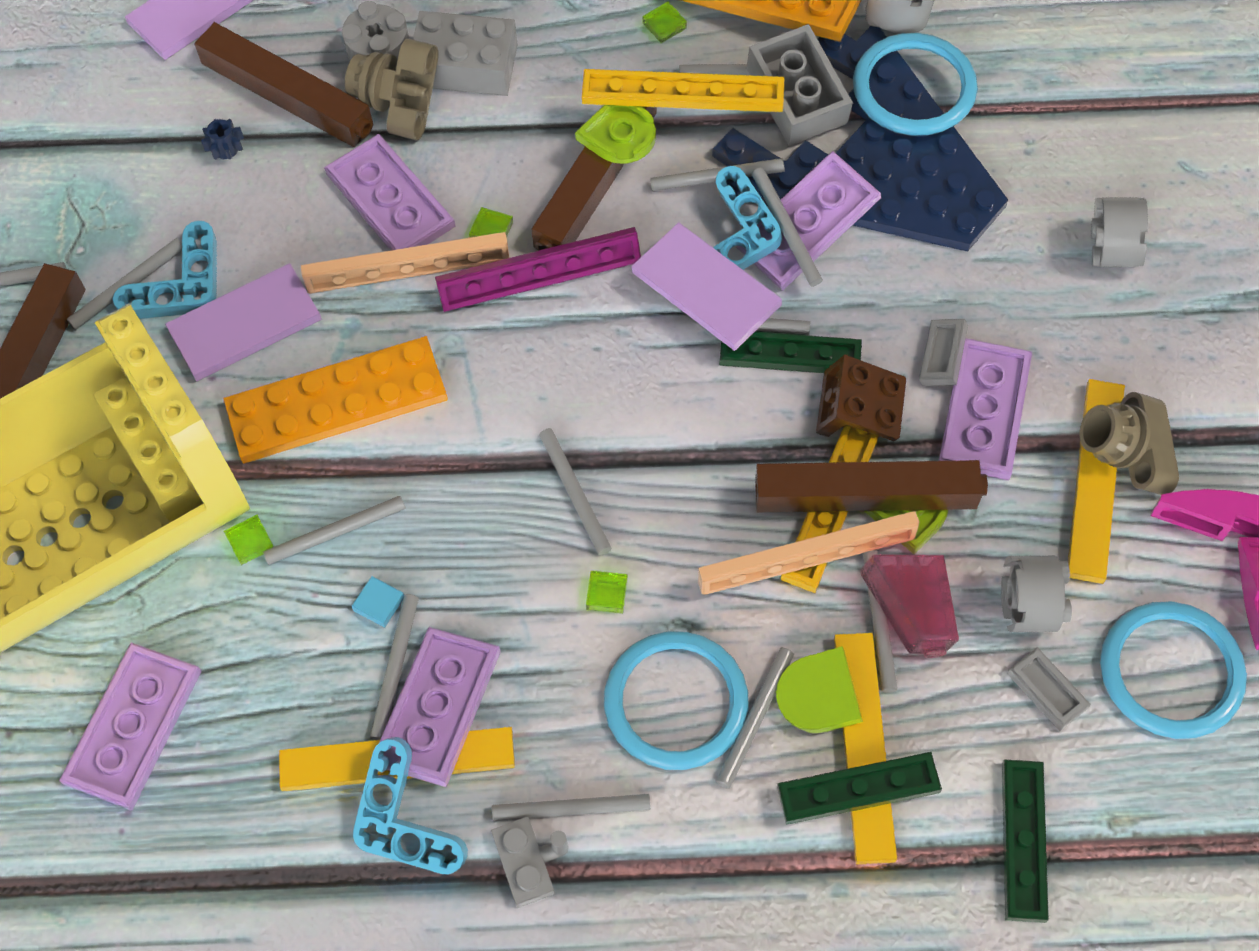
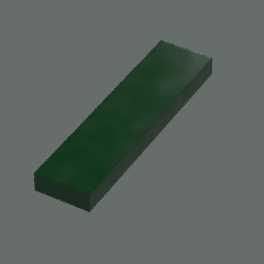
M754 332L735 351L721 341L719 365L824 373L827 368L844 354L861 360L862 339Z
M932 752L777 783L786 825L939 794L942 791Z
M1004 759L1002 762L1005 920L1046 923L1049 920L1044 762Z

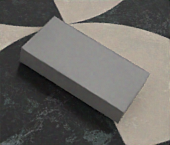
M965 319L931 320L919 377L923 386L957 385L968 329Z
M1038 647L1010 668L1007 673L1059 731L1069 725L1091 705Z

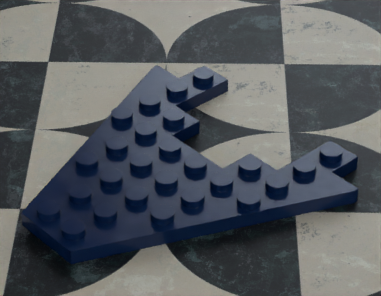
M870 26L857 41L846 34L843 35L840 42L819 37L817 40L833 68L853 79L855 67L862 55L871 46L887 38V36L880 27ZM898 51L891 52L876 62L871 70L869 85L873 98L881 107L894 115L913 120L930 119L944 114ZM852 89L848 94L853 102L851 111L865 119V122L843 144L836 154L881 193V199L852 226L968 252L1006 208L1008 198L954 126L943 132L928 136H910L895 133L881 127L868 117L860 107L854 89ZM734 128L721 139L712 152V157L726 166L780 159V157ZM805 140L784 161L785 172L767 174L780 200L828 154ZM753 176L748 177L766 206H768ZM732 179L726 181L727 186L730 185L734 190L736 197L741 194L737 181L734 182Z

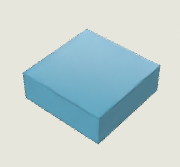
M371 576L353 603L352 609L354 612L385 628L402 603L404 594Z

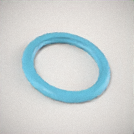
M901 33L889 36L875 43L862 55L853 75L855 96L860 107L868 117L881 127L895 133L910 136H928L955 126L970 112L976 101L978 91L976 74L970 61L962 51L946 40L922 33ZM902 49L930 51L946 59L957 70L961 80L960 96L956 104L939 117L922 120L902 118L885 110L873 98L869 85L871 70L879 59L894 51Z
M1168 601L1151 602L1135 607L1122 615L1109 629L1102 645L1100 665L1103 682L1110 698L1126 717L1139 727L1156 735L1174 739H1187L1213 733L1232 719L1239 710L1245 696L1247 672L1244 657L1236 640L1222 623L1207 612L1191 605ZM1174 619L1187 622L1210 636L1219 647L1225 659L1228 672L1227 687L1218 704L1203 716L1190 720H1172L1155 715L1137 703L1126 689L1119 665L1124 643L1135 629L1154 620Z
M667 631L650 635L636 642L618 658L609 673L604 689V710L608 726L617 742L630 755L647 765L665 770H687L706 765L717 759L735 743L749 710L748 688L744 674L735 659L722 646L701 635L690 632ZM685 649L696 652L709 659L720 670L726 680L729 690V710L726 721L720 731L710 741L697 748L686 751H667L656 748L643 741L633 731L626 719L623 708V691L626 681L633 669L643 659L659 651Z

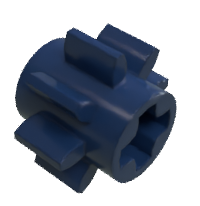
M214 119L207 128L202 129L205 138L201 140L205 152L211 151L215 160L218 158L230 160L238 151L243 150L240 140L244 139L240 127L234 128L231 119L227 121Z

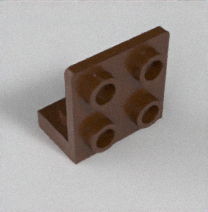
M844 354L824 371L816 433L829 437L840 428L848 425L879 437L896 441L900 438L906 377Z

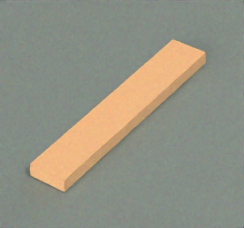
M502 232L301 265V273L307 292L311 294L476 267L509 258L506 233Z
M913 511L699 567L698 584L701 593L706 595L914 540L919 520L916 512Z

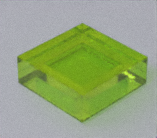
M668 1L642 16L643 25L660 43L687 29V21Z
M481 207L469 232V238L502 232L506 233L507 238L513 225V216Z
M258 515L224 531L241 565L263 555V551L274 547Z
M591 571L586 610L623 614L628 574Z

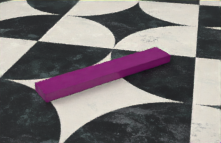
M635 227L436 276L435 280L443 311L446 312L632 265L641 258L638 235Z

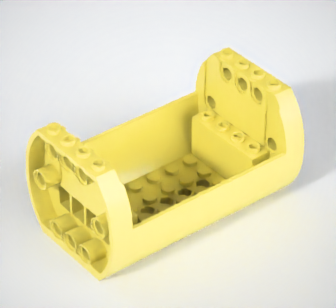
M130 304L95 322L105 341L103 344L0 398V653L250 510V506L203 420ZM114 496L124 497L122 504L118 508H106L110 498ZM82 514L91 515L87 525L81 528L73 527V523L78 516ZM50 532L58 534L56 541L52 545H40L44 535ZM24 551V557L21 562L16 565H7L8 557L12 553Z

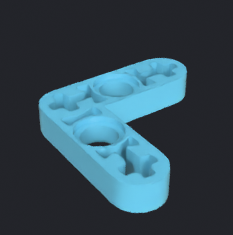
M727 166L718 172L716 185L720 196L742 227V230L713 248L729 259L728 252L732 247H744L746 254L742 259L738 261L729 259L744 270L775 251L782 242V232L778 222L746 174L739 167ZM730 178L734 182L737 181L739 191L741 192L737 197L730 185L727 186L726 181ZM744 203H756L758 205L757 212L752 216L742 215L740 208ZM762 222L765 230L771 233V240L767 241L764 237L761 238L757 224Z
M194 221L183 230L182 279L124 285L114 293L113 303L116 309L124 307L125 304L129 303L130 298H135L136 300L132 301L131 306L139 319L184 315L217 299V240L209 223ZM200 234H204L201 237L202 249H198L195 242ZM195 262H208L205 270L201 272L191 271V266ZM204 291V293L201 294V299H194L195 297H197L198 292ZM182 292H184V294H185V295H182V296H183V299H184L183 302H182V297H181V295H180V293H182ZM161 294H174L172 301L168 304L160 305L156 303L157 298Z
M391 737L381 741L376 745L372 753L353 829L355 844L365 852L440 874L456 872L465 864L468 857L467 846L461 838L397 819L412 760V750L410 745L400 737ZM393 746L396 747L395 753L401 756V760L392 764L389 775H378V771L382 773L388 768L389 758L384 756V751L391 749ZM390 775H397L398 777L396 779ZM379 783L389 786L392 791V800L388 805L377 803L373 797V789ZM374 823L377 825L376 831L378 833L389 835L393 832V828L396 829V832L392 839L378 837L371 842L370 834L364 832V830ZM413 833L419 838L420 850L418 853L408 854L402 849L401 838L403 834ZM430 839L434 840L431 848L436 850H443L448 845L452 846V853L457 855V859H453L447 864L444 862L445 856L436 852H432L428 859H426L424 856L430 847ZM391 840V848H388L387 845Z

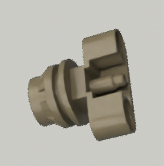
M407 38L400 47L398 58L393 54H382L379 52H373L367 56L356 54L350 60L346 70V93L358 98V100L368 104L370 108L376 111L384 112L389 108L387 117L388 133L419 140L426 127L438 62V47Z
M1130 392L1122 399L1121 403H1113L1107 406L1097 405L1086 413L1081 422L1079 432L1080 441L1085 450L1092 452L1095 458L1116 468L1129 467L1131 482L1137 489L1160 495L1172 493L1175 490L1179 481V472L1167 408L1162 400L1138 392Z

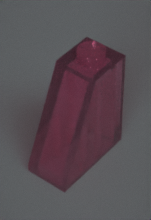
M873 554L860 569L862 578L909 654H924L926 658H938L946 655L947 651L959 641L944 555Z

